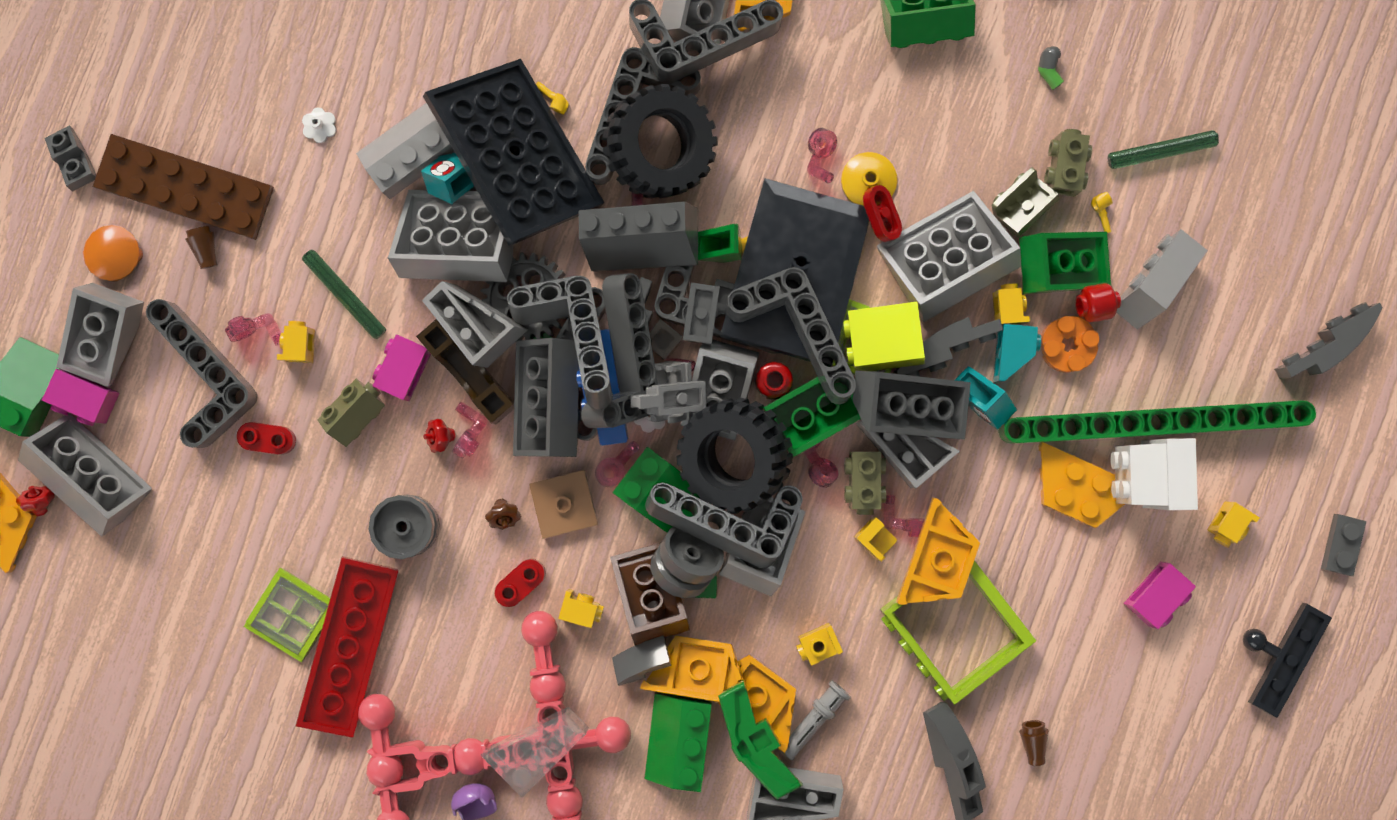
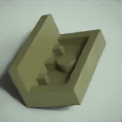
M1031 167L1026 173H1021L1010 188L995 197L992 204L993 215L1004 227L1019 238L1059 200V194L1038 179L1037 170Z

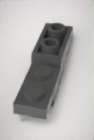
M1367 302L1351 308V315L1345 318L1341 315L1326 322L1327 328L1318 332L1321 339L1306 346L1307 352L1301 355L1297 352L1282 359L1283 365L1274 369L1280 379L1290 378L1304 370H1307L1309 375L1323 374L1337 365L1368 335L1383 308L1380 303L1368 305Z
M968 317L941 329L923 341L925 364L896 368L893 374L920 376L919 370L929 367L930 372H934L947 367L945 362L953 359L950 348L955 353L969 348L970 341L979 339L981 344L996 339L995 333L1003 330L1000 319L972 328Z
M940 702L923 712L935 767L944 768L955 819L972 820L983 813L979 792L986 788V784L977 756L966 732L948 704Z

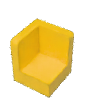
M872 517L856 533L854 538L878 561L882 562L885 559V553L897 542V539L884 527L885 525L877 517Z

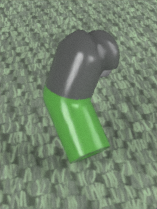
M1055 46L1044 49L1038 66L1039 73L1052 90L1064 82L1056 71L1061 51Z

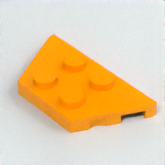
M1040 442L1038 447L1041 452L1040 480L1042 482V505L1093 528H1097L1125 505L1116 503V498L1112 496L1111 486L1112 481H1115V474L1049 444Z
M0 473V568L5 573H11L16 567L14 562L18 552L24 548L28 539V531L33 527L37 516L33 512L23 511L17 505L16 498L20 496L19 493Z
M932 497L896 603L900 605L961 598L973 566L980 542L937 498Z
M675 636L668 646L671 666L652 671L647 680L642 682L640 689L720 702L718 695L742 681L743 677L732 644Z
M750 654L739 660L738 663L746 684L756 723L767 718L781 743L778 749L785 753L789 745L797 688Z

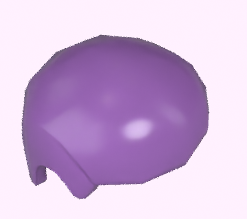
M472 783L464 785L454 793L451 808L454 816H457L456 812H458L462 820H475L495 813L497 804L491 788L484 784Z

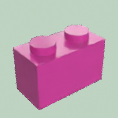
M396 334L394 339L391 338L385 347L384 354H386L383 364H379L373 373L372 379L375 381L372 386L402 400L410 401L431 353L424 346Z
M55 369L42 401L51 404L50 409L57 413L68 415L70 412L78 416L76 419L78 422L94 426L95 423H107L120 393L65 370Z
M1160 561L1123 604L1149 627L1159 629L1168 625L1173 619L1172 613L1191 599V592L1196 586L1171 563Z

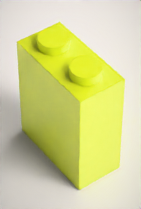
M917 302L848 311L849 320H844L843 323L845 338L851 337L852 347L847 348L848 364L854 365L855 371H876L925 364Z

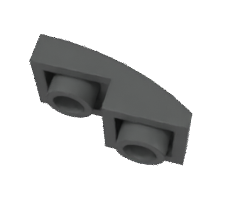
M70 125L45 138L51 158L59 165L64 182L72 192L95 180L96 173L77 134Z
M664 636L635 645L612 658L618 686L646 678L645 673L671 666Z

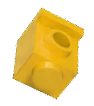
M1018 284L1001 285L1000 290L992 293L995 320L1000 319L1001 324L1023 325L1030 322V317L1023 314L1027 310L1026 296L1022 295L1021 288H1018Z
M288 321V326H284V333H281L279 340L283 354H277V360L313 363L315 329L306 327V322Z
M1225 501L1207 530L1215 535L1213 539L1216 542L1229 548L1232 543L1237 544L1238 541L1243 540L1249 532L1248 525L1250 522L1257 523L1260 517L1236 502Z
M568 589L565 593L558 619L592 628L594 622L600 623L604 606L594 602L595 597L578 593L576 597L573 596L574 590Z
M826 623L798 636L801 644L796 645L802 661L808 660L810 665L843 653L830 623ZM818 641L824 645L823 649L819 652L813 649L814 643Z

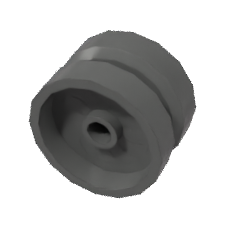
M406 494L386 498L378 504L370 516L368 529L371 541L379 552L390 558L405 559L422 554L432 547L438 537L440 522L437 511L430 502L420 496ZM406 523L407 530L403 531L401 525Z
M672 527L652 556L650 569L654 580L663 590L673 596L694 598L705 591L711 580L720 570L724 563V551Z

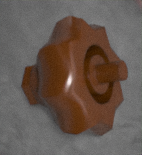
M502 498L495 501L494 506L486 514L485 519L489 522L491 528L503 530L508 527H514L522 516L516 505L508 504L507 500Z

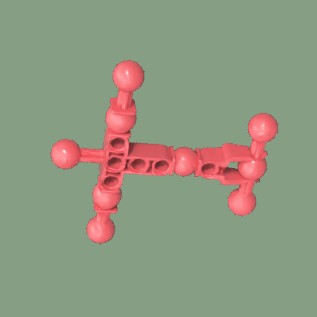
M545 611L532 612L524 618L521 625V633L524 640L532 645L534 649L536 668L530 671L532 678L529 689L531 695L537 701L536 708H540L537 717L539 731L494 738L491 742H489V739H484L481 742L478 739L467 738L458 744H453L451 747L448 745L425 746L424 742L420 740L390 746L388 726L395 717V707L392 700L382 694H372L361 702L358 717L361 724L371 731L373 745L367 751L372 757L367 764L366 774L369 781L376 786L372 794L380 795L382 813L378 816L377 820H410L406 813L399 810L397 792L419 790L428 780L446 776L449 772H452V775L457 774L458 771L465 775H475L483 769L487 770L490 767L504 768L544 762L545 776L549 783L546 805L550 814L553 815L551 820L581 819L582 811L580 809L583 798L581 792L575 786L576 778H572L574 774L572 750L599 746L607 753H618L628 746L631 740V730L625 720L610 716L603 719L596 729L569 733L566 709L562 704L564 701L563 695L566 691V682L563 675L559 672L561 669L560 664L553 665L550 643L554 641L558 627L556 620L551 614ZM549 708L555 709L559 713V719L557 721H549L545 717V710ZM553 737L561 739L563 748L559 750L551 748L549 739ZM521 743H532L535 752L532 754L524 753L520 747ZM492 747H502L506 752V757H495ZM412 753L417 759L416 767L420 774L418 777L400 780L403 775V764L397 755ZM436 755L445 756L448 759V766H439L436 763ZM557 766L564 767L567 770L568 776L565 778L556 777L553 773V768Z

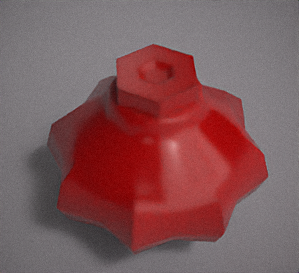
M442 419L428 421L426 434L423 435L424 440H427V445L433 453L445 451L449 442L454 441L456 437L455 430L447 427Z
M47 486L28 487L29 490L22 491L21 495L16 498L17 505L23 511L33 512L38 517L48 512L47 507L55 498V494Z

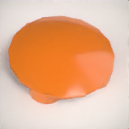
M109 225L100 227L91 233L85 242L83 255L85 264L92 274L99 279L117 282L132 273L138 262L142 259L143 252L131 232L124 227Z

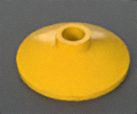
M874 152L860 153L851 158L845 165L841 175L842 189L852 203L863 205L864 192L868 188L877 185L886 187L892 197L897 186V173L893 164L883 155ZM866 174H873L875 181L868 182L865 178Z

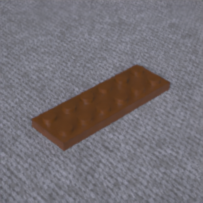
M110 134L92 186L96 189L254 240L257 239L274 189L269 184L114 134Z

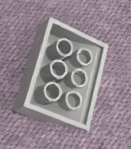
M408 190L388 260L399 278L507 282L513 259L514 244L508 245L478 191H468L453 204H450L428 194L427 190Z
M974 190L903 230L897 239L877 245L878 251L908 302L918 303L919 317L923 322L1021 267L1020 247Z

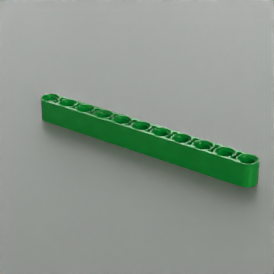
M1301 400L1016 417L1008 419L999 428L998 433L1004 442L1015 444L1300 427L1314 422L1316 409L1312 403ZM1296 407L1300 410L1301 417L1299 420H1296V418L1294 417V410ZM1267 409H1270L1273 415L1271 422H1268L1265 417ZM1238 411H1242L1245 416L1242 424L1237 420ZM1211 412H1213L1217 418L1214 426H1212L1208 420V416ZM1183 413L1189 420L1185 428L1180 424V416ZM1154 415L1160 419V426L1157 430L1151 424V419ZM1126 416L1132 421L1130 431H1126L1123 427V420ZM1097 418L1101 419L1104 423V429L1101 433H1098L1094 428V422ZM1068 420H1072L1076 425V431L1072 435L1065 428ZM1041 421L1046 423L1048 427V432L1044 437L1037 432V425ZM1012 423L1019 426L1020 434L1017 438H1012L1009 435L1008 428Z

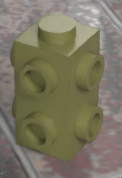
M1077 129L1062 131L1055 139L1051 140L1048 156H1051L1052 159L1051 166L1046 169L1044 183L1048 184L1059 195L1075 197L1082 192V189L1085 190L1088 183V173L1085 172L1086 162L1090 161L1092 155V145H1089L1090 135H1083Z
M357 378L342 390L341 395L330 406L326 407L317 419L324 431L345 447L359 437L361 431L372 419H375L385 406L378 397L381 392L373 387V384L367 382L365 385Z
M849 452V457H845L844 472L845 475H849V486L844 488V501L849 503L850 509H856L857 515H874V509H881V503L886 502V487L881 486V475L886 474V459L881 458V452Z

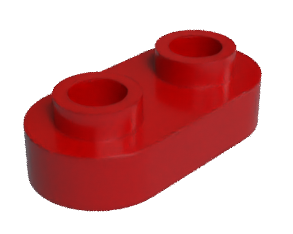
M882 185L868 188L863 195V205L875 235L883 242L897 239L902 233V223L890 192Z
M247 422L240 426L236 436L238 444L243 449L263 453L284 455L291 452L296 445L294 432L283 426ZM250 431L254 433V439L251 442L247 439V434ZM278 435L283 439L282 444L279 446L275 443V438Z
M527 559L521 562L497 584L494 592L497 602L505 607H513L521 602L543 582L546 574L544 565L536 559ZM529 568L535 572L533 579H528L525 575V571ZM505 588L513 590L514 595L512 598H507L504 595Z

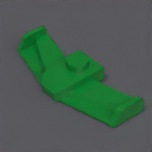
M740 681L718 695L732 744L731 749L737 760L742 762L777 800L803 786V783L772 752L780 747L781 743L767 718L756 723L745 681Z

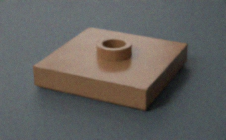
M585 470L529 484L542 539L598 525Z

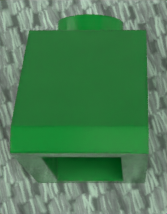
M730 224L698 232V260L718 263L742 260L741 230L738 224Z

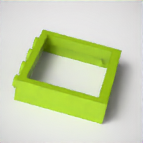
M975 560L969 578L1015 638L953 687L948 684L894 612L903 606L896 603L898 596L880 609L885 615L881 618L890 632L896 630L902 639L898 641L908 655L914 653L918 658L919 662L916 666L926 678L931 675L937 683L933 687L943 701L948 698L954 705L1036 642V639Z

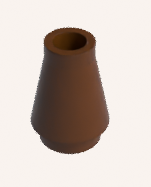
M209 226L187 230L188 238L185 240L198 261L200 269L217 266L214 232H210Z
M1039 720L1023 722L1022 729L1019 731L1028 757V764L1032 766H1041L1046 763L1045 755L1049 730L1045 728V723Z

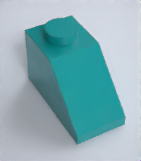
M1002 324L1003 330L997 332L994 383L1006 381L1036 356V351H1039L1041 347V335L1038 334V327Z

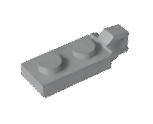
M705 381L652 385V387H646V394L630 396L631 408H647V414L658 416L702 411L706 408Z

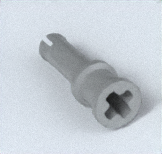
M833 680L829 682L830 687L821 698L813 701L814 708L790 735L788 749L785 753L782 752L789 759L794 760L795 756L827 719H833L835 711L845 700L849 701L851 698Z

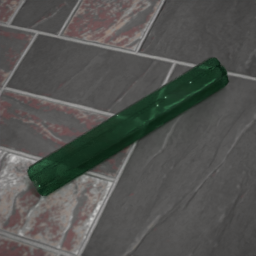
M1214 130L1111 152L1107 156L1108 165L1111 169H1117L1216 147L1219 144V135Z
M311 249L302 256V261L374 339L382 337L386 332V328L316 251Z

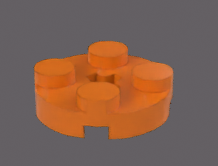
M1063 316L1050 322L1044 328L1041 334V351L1044 355L1042 357L1046 364L1056 371L1063 373L1080 371L1088 367L1095 359L1098 352L1099 335L1086 320L1076 316ZM1072 338L1076 347L1067 352L1064 350L1065 344L1062 341L1063 339L1068 340Z

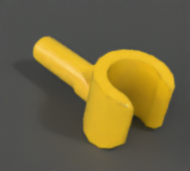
M537 82L538 89L549 99L553 100L550 109L564 115L569 106L566 98L562 94L552 92L541 82Z
M1104 192L1093 197L1091 206L1099 213L1104 232L1109 233L1111 228L1105 208L1112 205L1113 201L1109 193Z

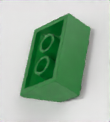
M880 0L885 35L890 47L906 48L913 44H934L937 41L949 39L959 41L965 37L975 36L976 4L974 0Z
M818 377L764 407L765 411L771 409L777 415L775 421L778 424L783 422L787 430L783 431L785 438L790 437L792 446L788 448V452L792 453L793 457L861 419L853 402V394L846 403L834 404L827 398ZM843 383L834 384L836 392L840 394L848 392L847 387Z
M655 692L644 779L671 789L701 792L712 706L711 701Z

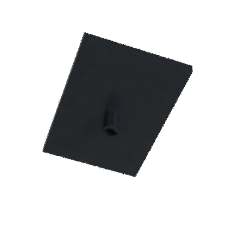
M522 59L424 93V100L509 246L578 217L579 210L597 209L605 203L594 183L588 177L583 164Z
M764 178L733 291L788 268H799L807 275L838 342L870 221L865 207ZM795 280L786 281V285L791 289L800 287ZM769 291L759 292L763 299L769 300L773 298L772 293ZM742 301L732 303L733 307L737 310H745L747 308V305ZM785 305L743 322L731 320L726 313L720 337L811 362ZM805 305L797 307L798 311L804 315L812 313L810 308ZM811 331L809 333L810 337L815 341L824 339L823 335L818 331ZM823 357V358H821L822 363H823L825 366H827V367H831V366H832V364H833V359H832V358H830V357Z

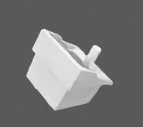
M1196 438L1141 440V445L1114 446L1115 452L1111 453V467L1115 469V481H1112L1111 490L1113 498H1116V503L1143 505V508L1161 510H1198Z

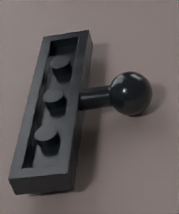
M1302 603L1279 646L1267 641L1266 635L1259 629H1249L1244 633L1243 644L1248 650L1254 652L1262 650L1272 656L1248 700L1250 704L1278 718L1332 617L1307 603Z

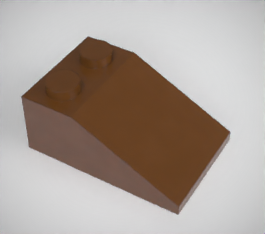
M661 542L610 557L634 645L660 636L665 638L690 630L681 597L673 596L663 590L654 580L650 569L651 558Z

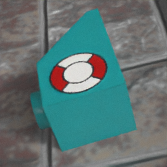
M456 153L441 155L421 170L428 194L450 204H453L474 187Z
M970 366L955 379V381L971 382L968 406L995 429L998 430L1017 411L1006 391Z

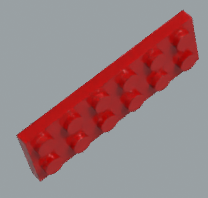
M344 556L341 557L297 717L296 727L354 737L359 719V707L366 693L397 579L398 569Z

